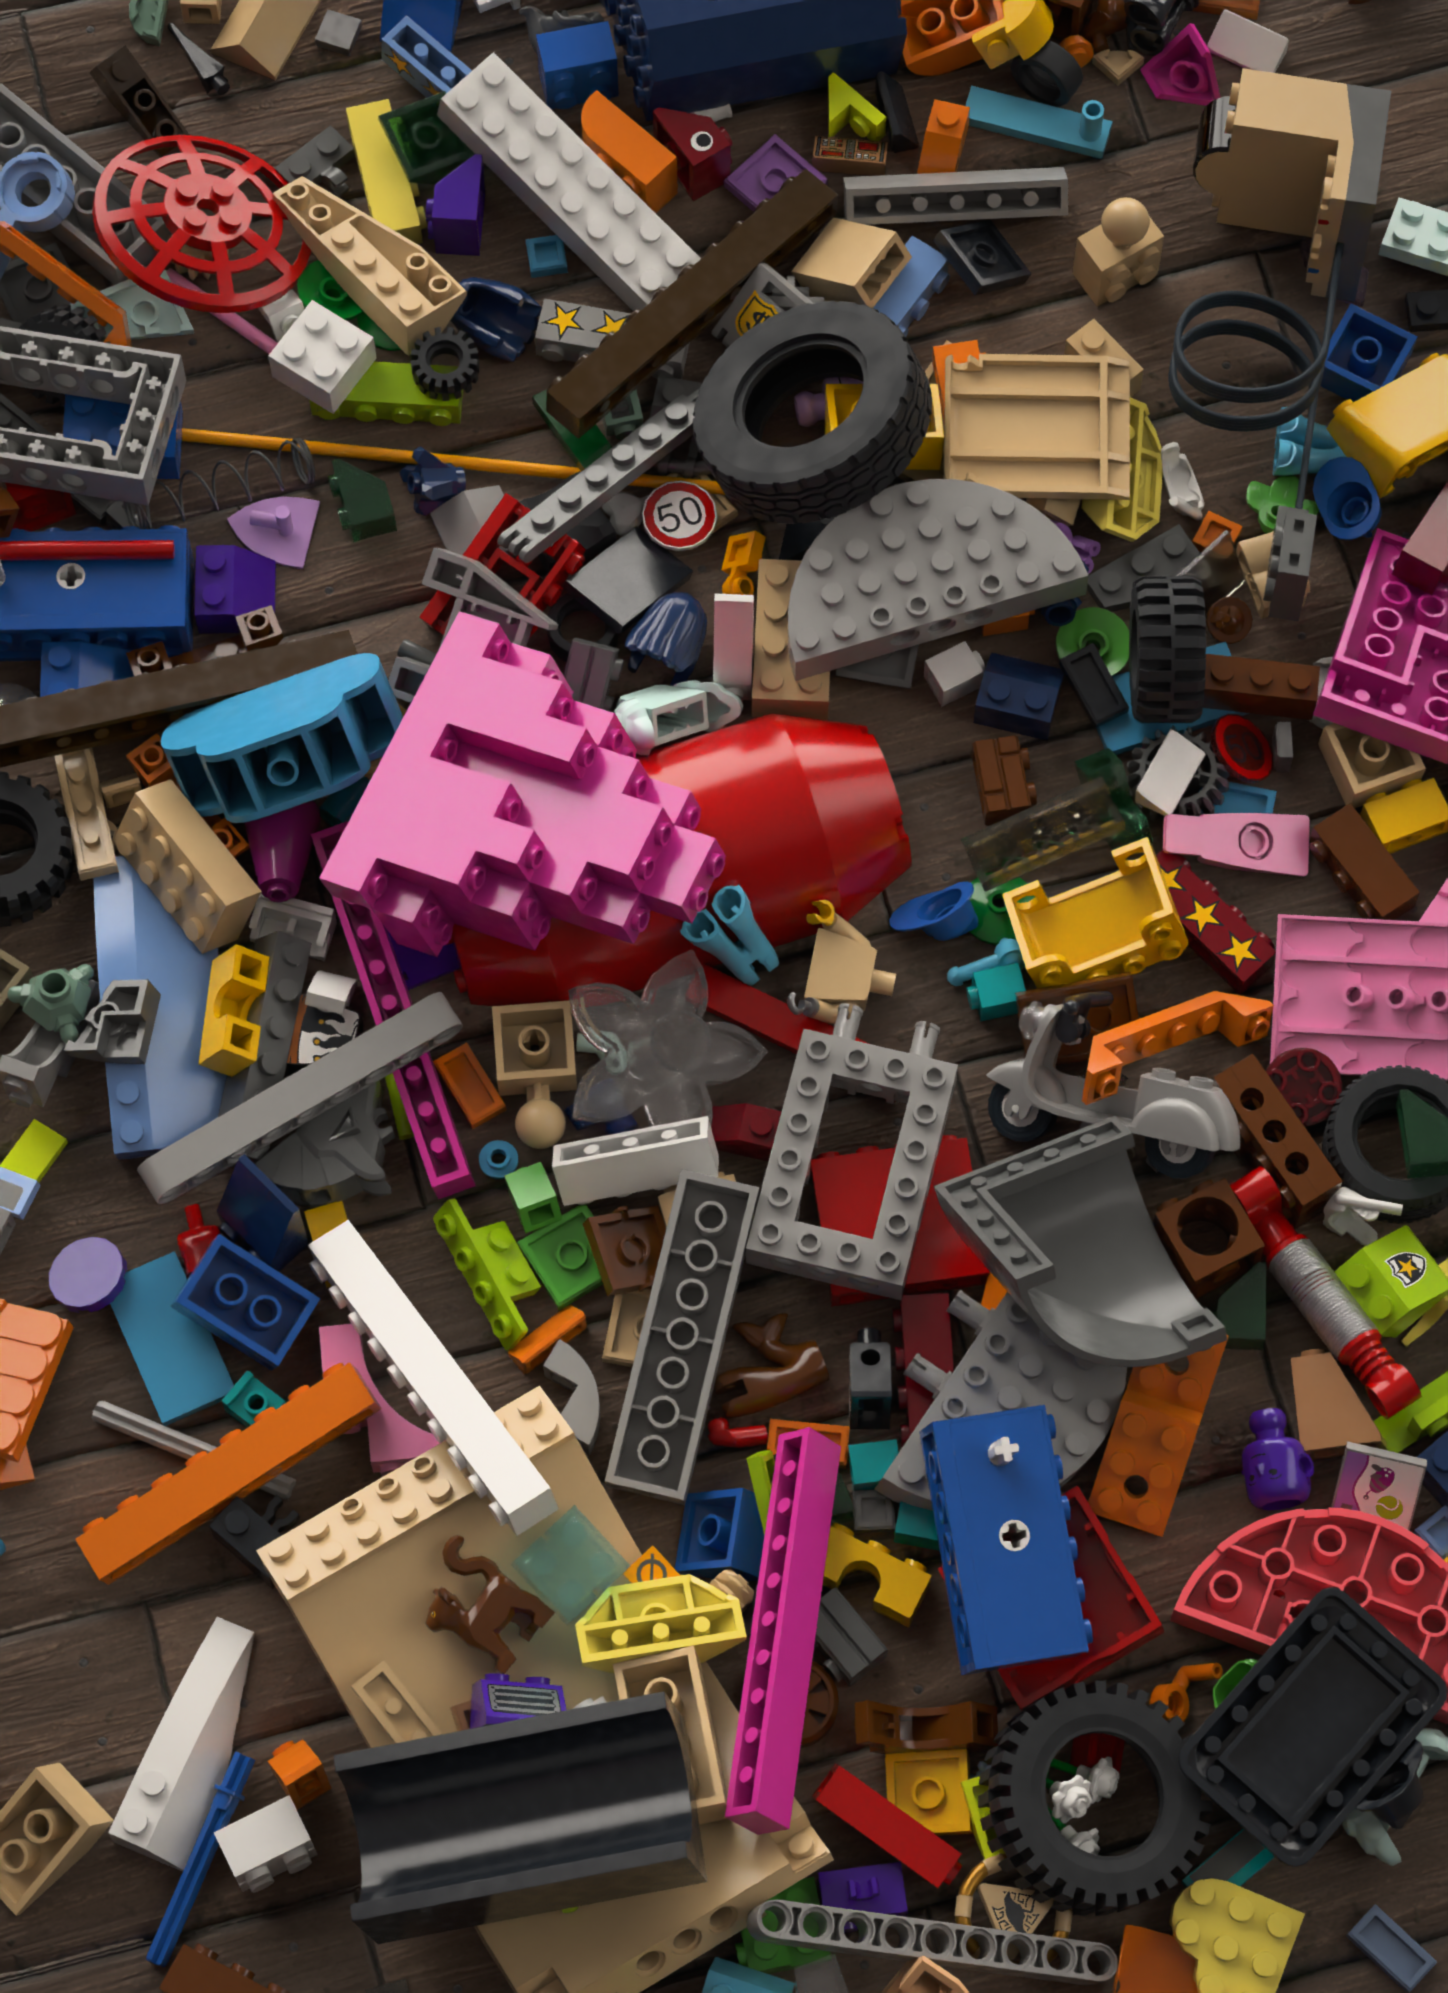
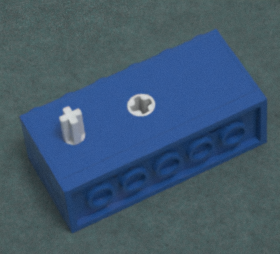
M173 525L161 526L158 529H140L136 526H126L120 530H103L99 527H87L82 531L48 528L41 532H28L19 528L12 529L10 536L0 538V541L174 540L175 557L174 559L0 560V661H41L42 642L81 641L133 651L163 641L169 658L192 651L194 558L187 528L180 529Z
M1045 1405L931 1422L919 1431L961 1676L1073 1658L1088 1652V1644L1093 1642V1634L1088 1618L1083 1619L1081 1602H1085V1589L1081 1577L1076 1578L1073 1561L1078 1560V1550L1075 1538L1068 1536L1066 1520H1070L1071 1511L1067 1496H1061L1059 1480L1063 1479V1465L1060 1456L1054 1455L1051 1439L1056 1438V1426L1053 1415L1047 1414ZM1002 1535L1004 1538H1011L1012 1544L1010 1541H1004Z

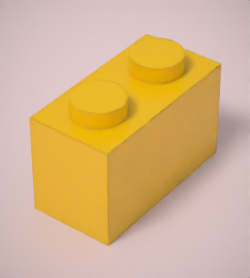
M1434 778L1423 782L1421 779L1412 780L1404 784L1400 791L1389 795L1385 792L1375 794L1365 801L1360 814L1390 854L1448 832V805Z

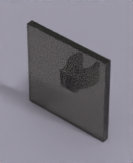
M1227 530L1216 538L1200 555L1193 557V561L1185 569L1182 567L1181 572L1177 575L1194 576L1202 582L1206 618L1207 612L1213 603L1221 598L1229 597L1245 582L1230 532Z

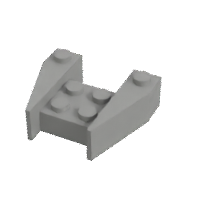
M433 548L421 584L457 597L440 647L459 611L499 623L511 643L524 647L527 646L533 625L546 630H557L558 624L481 562L446 549ZM396 657L388 680L395 697L411 703L431 665L409 657Z

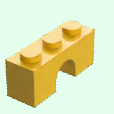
M235 944L212 960L198 1065L233 1077L257 1061L261 1026L248 1022L247 1016L254 1000L266 990L269 956Z
M833 1522L830 1526L823 1586L829 1589L835 1587L838 1589L842 1579L848 1573L857 1570L869 1572L877 1579L880 1586L873 1600L872 1610L904 1626L910 1627L931 1584L932 1575L926 1573L927 1568L913 1559L906 1558L903 1562L889 1555L891 1551L876 1541L869 1540L868 1544L854 1538L852 1530L844 1525Z

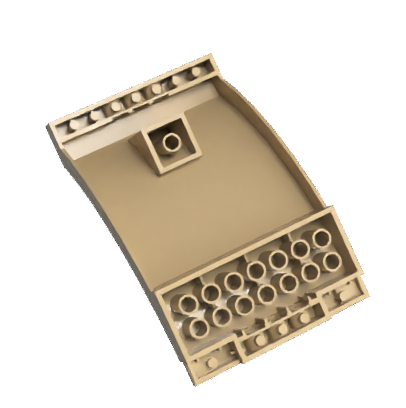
M540 1385L494 1412L549 1485L559 1508L520 1535L516 1536L508 1523L503 1526L499 1525L488 1507L492 1502L487 1495L480 1498L476 1494L468 1480V1477L471 1475L466 1467L461 1471L456 1467L447 1452L450 1445L445 1440L256 1550L273 1584L295 1617L369 1748L395 1744V1742L351 1686L383 1660L442 1734L457 1732L450 1708L471 1700L472 1684L480 1679H485V1674L498 1673L494 1669L495 1659L489 1654L468 1646L454 1632L444 1630L433 1632L425 1624L429 1607L436 1597L433 1593L435 1588L443 1587L447 1589L450 1593L457 1596L465 1609L469 1610L486 1584V1579L482 1573L463 1576L451 1572L445 1565L442 1554L445 1543L456 1535L463 1536L464 1543L459 1550V1556L462 1559L484 1556L494 1561L501 1572L520 1589L537 1596L555 1612L543 1628H538L529 1642L519 1635L520 1627L513 1622H509L499 1634L501 1639L517 1659L505 1673L510 1675L509 1681L525 1683L526 1677L550 1678V1685L562 1686L567 1710L573 1709L579 1703L589 1698L595 1701L603 1696L606 1702L619 1700L615 1674L582 1666L575 1624L581 1617H584L590 1607L608 1587L630 1584L622 1573L642 1554L606 1493L574 1432ZM704 1662L701 1663L728 1796L739 1712L708 1663ZM794 1797L790 1828L787 1830L757 1835L729 1819L699 1825L707 1882L578 1906L579 1908L571 1913H563L562 1910L478 1925L474 1926L514 1993H640L747 1927L748 1914L754 1907L766 1902L834 1859L831 1852L811 1826L806 1812ZM765 1911L763 1912L762 1918L767 1915Z

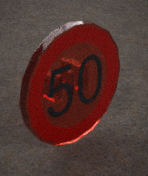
M1226 714L1215 721L1211 728V744L1216 757L1224 765V768L1233 777L1245 783L1257 784L1269 777L1273 769V753L1263 732L1251 720L1238 714Z

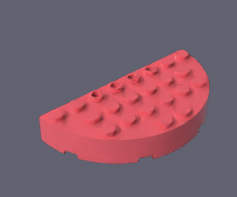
M1331 1507L1313 1510L1295 1509L1260 1519L1238 1530L1221 1542L1201 1565L1196 1568L1183 1588L1170 1618L1171 1622L1263 1656L1317 1593L1330 1587L1338 1588L1347 1593L1434 1670L1446 1683L1448 1690V1562L1446 1563L1434 1550L1428 1547L1429 1544L1404 1527L1382 1517L1362 1511ZM1274 1591H1283L1286 1596L1285 1599L1273 1595ZM1448 1693L1444 1705L1432 1718L1448 1724Z

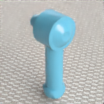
M1006 937L1002 938L996 946L993 955L961 967L954 966L950 968L947 973V980L951 985L961 986L963 982L972 979L973 972L1019 963L1020 970H1022L1025 964L1017 940Z

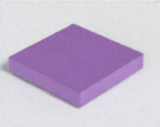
M774 134L724 180V187L754 212L762 200L766 198L771 199L776 195L789 177H796L805 169L826 185H828V179Z

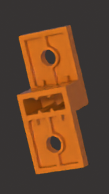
M1227 1340L1212 1346L1206 1351H1199L1186 1356L1189 1366L1184 1371H1173L1167 1365V1362L1151 1366L1133 1367L1088 1501L1095 1515L1163 1537ZM1133 1475L1141 1476L1147 1481L1148 1490L1143 1494H1133L1126 1487V1479Z

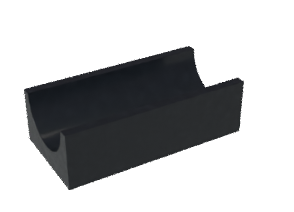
M664 1691L334 1755L335 1772L344 1785L353 1812L361 1858V1895L358 1903L350 1904L352 1922L377 1944L707 1882L685 1720Z

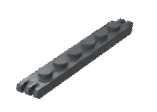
M699 389L688 397L681 394L501 533L497 541L498 544L505 549L508 548V551L513 555H519V559L525 563L532 561L693 435V418H695L693 412L696 398L699 396Z

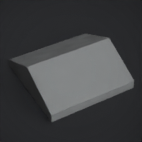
M499 485L462 491L430 512V516L446 550L460 555L464 554L503 498L504 494ZM499 546V548L502 551H504L511 557L515 556L508 551V548L505 549L502 546Z

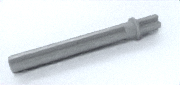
M99 1401L92 1414L93 1421L187 1460L199 1452L206 1451L208 1454L217 1448L105 1401ZM280 1474L258 1489L289 1500L292 1490L296 1485V1479Z

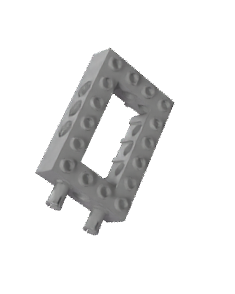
M0 326V384L131 405L126 423L121 424L119 429L121 439L115 456L110 445L102 440L93 439L92 442L64 438V434L60 433L52 436L27 432V428L19 427L18 430L0 427V482L149 505L186 384L182 356Z
M842 1003L838 1007L832 1035L803 1029L746 1245V1263L902 1300L956 1085L958 1065L932 1059L940 1027L930 1023L927 1037L924 1038L926 1031L925 1021L916 1022L909 1053L855 1041L864 1011L860 1007L853 1005L850 1019L847 1020L849 1004ZM830 1086L848 1090L847 1094L851 1095L859 1092L884 1098L886 1103L894 1104V1101L907 1104L873 1239L798 1222L804 1184H808L811 1157L814 1147L817 1148L820 1123L823 1111L827 1112Z

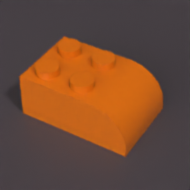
M900 0V17L906 18L907 37L902 52L907 68L918 75L934 76L954 71L983 59L973 44L972 35L1004 18L1002 3L1006 0Z
M596 90L592 93L582 108V141L657 213L678 194L677 157L599 91Z

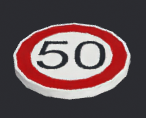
M674 481L667 482L652 491L645 500L642 519L644 529L652 541L666 549L683 551L694 549L707 541L714 532L717 512L715 502L706 490L695 483Z

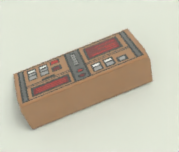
M815 136L812 166L822 172L868 176L885 175L888 142Z

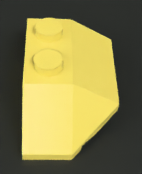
M1131 397L1130 500L1082 499L1081 508L1102 531L1133 542L1159 523L1163 470L1161 460L1162 447L1156 430L1148 418L1150 413L1147 404Z
M690 1574L608 1587L590 1607L584 1617H581L575 1624L582 1666L613 1674V1664L693 1645L700 1662L704 1663L745 1641L747 1637L739 1599L730 1594H725L716 1587Z

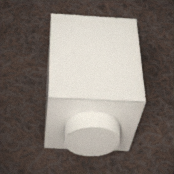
M966 641L925 660L924 677L943 707L979 689L986 667L980 654L976 650L972 652Z

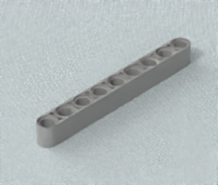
M442 992L431 994L147 1158L139 1165L137 1171L158 1204L168 1203L236 1164L242 1155L250 1156L448 1041L461 1031L463 1024Z
M778 1899L769 1900L754 1907L748 1914L746 1921L750 1935L755 1940L763 1943L905 1962L925 1956L938 1966L1085 1986L1095 1985L1112 1978L1118 1967V1959L1114 1950L1102 1943ZM765 1910L774 1913L778 1919V1927L775 1932L766 1929L762 1923V1915ZM806 1916L813 1917L818 1923L819 1931L816 1937L809 1936L803 1928V1921ZM847 1921L854 1923L859 1930V1939L856 1943L848 1940L844 1934V1926ZM887 1927L894 1928L900 1936V1943L897 1948L891 1947L885 1939ZM928 1932L935 1934L940 1941V1949L937 1954L931 1952L926 1946L925 1939ZM969 1938L975 1939L980 1946L981 1952L978 1959L972 1958L966 1950V1943ZM1009 1943L1014 1944L1020 1951L1021 1958L1018 1964L1012 1963L1007 1956L1006 1950ZM1049 1949L1055 1950L1060 1956L1061 1963L1058 1970L1053 1969L1047 1961ZM1089 1954L1094 1955L1100 1962L1098 1975L1093 1974L1087 1966Z

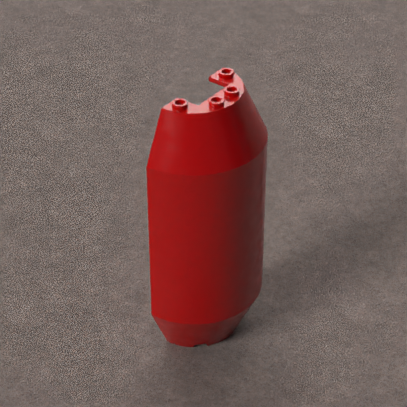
M771 713L651 750L649 755H636L635 759H639L651 779L691 791L701 807L699 823L692 831L716 838L726 855L724 869L720 876L714 879L708 891V900L704 909H707L725 934L734 942L739 940L738 937L719 918L711 905L716 893L723 887L737 885L742 887L750 901L751 910L759 928L771 945L776 947L817 934L818 928L824 929L822 924L812 925L806 920L807 914L815 913L820 916L819 909L812 904L813 901H829L832 903L835 913L844 920L849 921L912 866L910 843L902 825L901 815H903L899 798L882 751L874 735L868 734V727L866 725ZM652 910L650 911L647 927L643 932L639 933L634 944L554 917L551 918L548 934L540 940L535 951L454 924L451 939L446 944L453 943L457 954L459 970L453 971L459 993L467 992L471 1004L483 1006H505L570 1000L571 1011L700 971L704 964L710 967L722 964L715 956L693 945L681 934L680 930L684 921Z

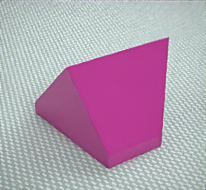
M1188 24L1166 45L1161 53L1155 55L1140 69L1152 92L1158 99L1223 108L1211 52L1194 24Z

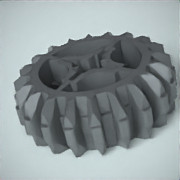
M1172 725V727H1170V729H1172V730H1174V731L1177 732L1176 727H1175L1174 725ZM1188 726L1184 730V734L1181 735L1205 752V757L1201 764L1208 773L1201 772V768L1198 767L1183 796L1188 793L1197 794L1181 799L1173 814L1199 817L1201 809L1204 814H1214V805L1221 806L1224 802V795L1222 793L1229 790L1227 778L1230 776V767L1224 765L1226 760L1221 752H1217L1218 744L1216 740L1205 743L1206 734L1204 731L1193 737L1192 729ZM1159 729L1155 731V741L1147 737L1142 739V748L1135 747L1132 751V758L1134 760H1130L1127 763V772L1130 774L1126 776V786L1132 788L1130 790V799L1132 801H1135L1136 790L1166 738ZM1138 804V810L1140 811V813L1150 810L1149 808ZM1150 810V819L1152 820V822L1157 820L1160 816L1165 817L1160 813Z

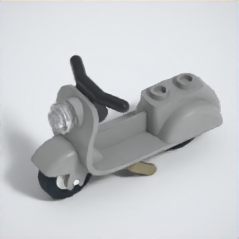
M1108 991L1087 992L1069 996L1064 999L1063 1004L1059 1005L1048 1004L1046 1007H1043L1041 1002L1033 1001L1029 1007H1024L1019 1019V1029L1023 1030L1025 1039L1032 1040L1025 1059H1017L998 1065L986 1075L997 1082L988 1099V1113L993 1126L1003 1136L1014 1141L1029 1142L1044 1136L1054 1126L1057 1116L1082 1121L1080 1129L1116 1116L1132 1133L1145 1136V1151L1150 1163L1160 1173L1171 1178H1189L1203 1172L1212 1162L1215 1152L1218 1150L1236 1151L1240 1149V1129L1236 1113L1222 1089L1214 1087V1080L1209 1078L1190 1076L1188 1081L1175 1078L1176 1072L1173 1070L1152 1068V1073H1145L1140 1076L1138 1090L1118 1086L1117 1094L1088 1105L1081 1101L1085 1078L1069 1075L1057 1070V1057L1062 1043L1067 1045L1078 1044L1090 1034L1091 1027L1087 1020L1089 1009L1110 1006L1114 998L1112 993ZM1133 1147L1127 1149L1130 1161L1135 1157V1150Z

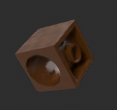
M1225 1178L1215 1183L1212 1180L1202 1182L1191 1191L1192 1195L1180 1201L1177 1197L1167 1200L1157 1208L1158 1212L1155 1213L1153 1220L1154 1228L1168 1256L1196 1300L1256 1270L1265 1247ZM1194 1221H1206L1217 1225L1225 1232L1229 1239L1226 1251L1217 1255H1201L1193 1252L1180 1238L1183 1226Z

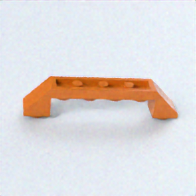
M0 221V251L12 259L17 255L28 263L26 269L33 276L41 281H45L48 278L59 286L56 291L64 299L72 304H75L78 300L90 309L87 315H93L98 320V324L105 327L109 323L113 326V329L103 341L104 343L110 342L111 344L132 347L127 313L123 308L7 222Z
M1212 991L1093 1036L1081 1101L1088 1105L1117 1094L1122 1066L1150 1057L1218 1030L1237 1047L1266 1037L1270 1028L1274 1005L1267 1000Z

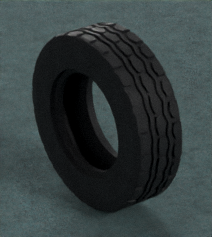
M824 301L815 302V304L808 303L790 308V310L785 312L782 311L767 318L766 321L758 323L734 341L725 350V353L717 359L709 370L708 376L705 377L698 392L699 396L696 398L693 412L695 417L693 418V434L698 450L725 495L739 509L749 515H755L756 518L770 522L797 524V522L821 521L825 518L829 519L846 513L848 510L871 500L870 498L878 495L906 469L922 445L923 437L926 436L931 420L929 416L932 414V392L926 373L906 337L895 322L885 314L879 313L876 309L853 302ZM832 377H848L863 382L861 396L853 411L838 427L828 434L812 442L793 447H775L762 443L763 431L771 414L781 402L795 391L818 380Z

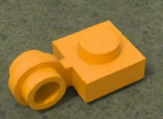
M756 530L729 536L721 570L730 576L727 577L722 585L723 594L753 595L754 585L747 576V573L758 571L759 559H762V551L766 539L764 535Z

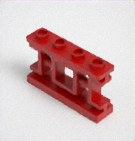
M505 493L463 556L481 562L494 574H496L504 562L529 580L519 594L543 612L547 605L551 607L559 599L563 591L561 585L568 575H573L580 569L585 559L583 554L586 549L577 540L569 537V535L565 534L552 547L550 546L543 551V553L557 561L543 580L541 576L528 568L532 561L525 563L519 559V555L514 559L499 548L500 545L497 541L501 533L531 511L518 500ZM438 590L419 618L426 625L444 636L457 597ZM533 625L530 637L536 632L538 626Z

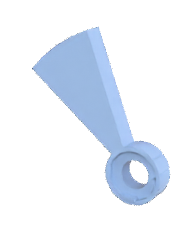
M25 152L9 160L0 172V221L7 222L20 233H23L24 230L43 232L59 225L69 215L75 198L73 182L62 165L50 155L41 152ZM38 179L49 181L51 191L45 202L35 207H27L22 204V192L30 182ZM1 251L0 280L11 259Z

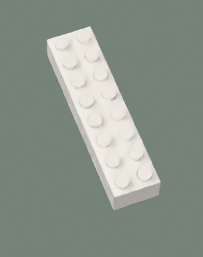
M494 52L441 98L437 116L475 154H482L483 162L633 311L636 309L642 310L651 302L653 296L660 288L664 286L668 288L677 280L678 275L687 265H694L701 259Z

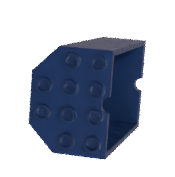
M604 0L605 11L608 16H613L615 22L613 26L615 42L618 47L622 46L623 50H626L628 55L623 56L624 70L627 77L633 78L635 84L633 87L634 101L637 108L643 109L646 121L653 120V111L659 107L692 113L726 106L727 104L734 105L828 87V77L833 72L846 83L875 78L877 72L881 71L887 75L896 74L907 37L906 18L900 17V0Z

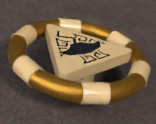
M1000 1853L982 1860L969 1872L962 1882L956 1897L955 1922L956 1924L972 1926L973 1895L977 1889L993 1929L1032 1934L1051 1908L1054 1899L1051 1898L1043 1903H1039L1031 1898L1035 1890H1021L1020 1888L981 1883L987 1876L1002 1871L998 1863L1007 1858V1855ZM1072 1908L1064 1912L1056 1910L1052 1937L1068 1939L1071 1932ZM969 1938L966 1943V1950L970 1953V1956L978 1959L981 1952L980 1946L975 1939ZM1009 1943L1006 1950L1007 1956L1012 1963L1018 1964L1020 1960L1013 1959H1015L1020 1951L1014 1944ZM1049 1949L1047 1952L1049 1964L1058 1956V1953L1053 1949Z

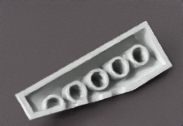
M219 1617L215 1619L172 1698L108 1832L114 1843L183 1872L210 1811L211 1803L217 1791L214 1789L215 1784L221 1785L231 1761L235 1729L241 1709L240 1703L243 1687L246 1683L255 1633Z

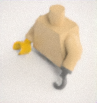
M827 900L813 901L812 904L819 909L820 916L813 913L807 914L806 917L809 924H822L824 929L818 928L804 1000L799 1001L797 1008L794 1001L796 993L791 992L787 999V1005L789 1010L795 1015L803 1013L807 1017L828 1024H834L838 1014V1007L842 1003L849 1004L848 1018H850L853 1005L865 1011L869 992L892 996L896 973L874 969L877 950L871 947L870 941L849 922L836 914L832 903Z

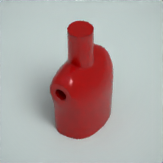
M199 1204L185 1207L189 1230L177 1236L187 1278L195 1269L212 1240L218 1234L221 1235L218 1226L204 1225Z

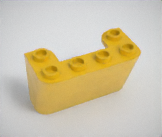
M1148 837L1111 851L1119 871L1048 898L1039 880H1036L1002 894L1026 970L1037 989L1130 972L1132 975L1137 974L1146 967L1163 960L1178 958L1188 946L1187 936ZM1144 853L1138 859L1126 860L1132 854ZM1032 895L1035 896V898H1033L1029 902H1017L1023 897Z

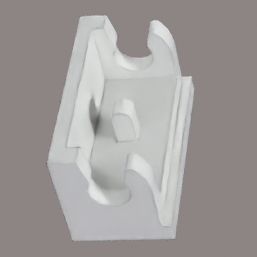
M260 894L249 928H252L250 941L255 943L256 939L279 930L312 943L309 957L325 961L337 925L335 910L295 898L277 903Z

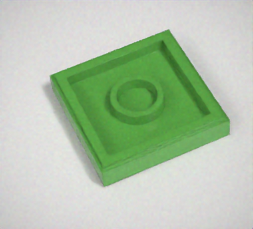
M586 1204L579 1205L562 1215L563 1220L544 1226L517 1242L525 1259L558 1310L563 1309L603 1285L583 1227V1223L588 1217H594Z

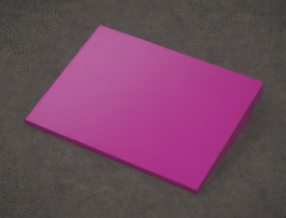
M1377 528L1313 715L1448 764V584L1446 586L1440 583L1434 594L1430 595L1392 575L1401 551L1409 539Z

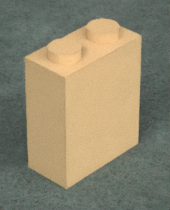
M833 217L791 272L801 287H809V297H824V301L853 302L873 308L912 256L896 231Z

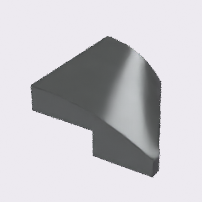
M148 979L113 980L104 991L103 998L98 1006L92 1008L84 1020L88 1023L87 1027L75 1043L68 1040L64 1051L69 1056L100 1062L145 1064L161 994Z

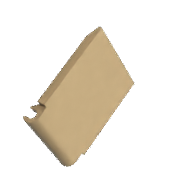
M979 354V360L969 355L967 362L960 364L953 362V355H949L945 359L944 479L971 481L988 485L1018 498L1130 500V361L1111 356Z

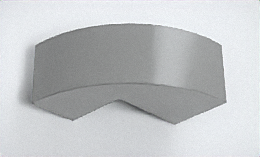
M559 1339L543 1365L544 1376L573 1392L561 1416L574 1432L583 1451L590 1455L597 1441L600 1429L601 1415L597 1385L584 1359L571 1346Z

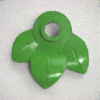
M1280 476L1273 481L1271 486L1257 481H1252L1248 485L1246 492L1247 504L1253 511L1258 513V522L1264 533L1267 534L1274 531L1279 506L1295 508L1299 479L1296 476ZM1304 499L1302 509L1309 510V514L1318 515L1319 508L1316 502Z

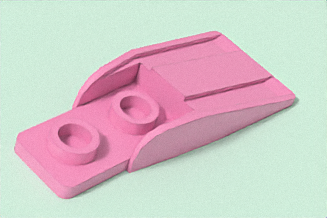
M1268 813L1203 814L1199 817L1169 814L1164 817L1163 851L1168 854L1198 856L1197 860L1201 863L1225 869L1303 877L1308 874L1310 819L1306 815Z

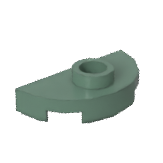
M169 0L130 1V23L136 35L146 43L160 47Z

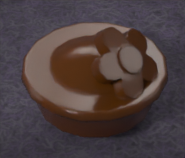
M1225 597L1217 600L1210 607L1206 618L1207 628L1212 637L1221 643L1226 641L1227 644L1237 643L1244 639L1251 630L1253 621L1250 608L1245 602L1235 597Z

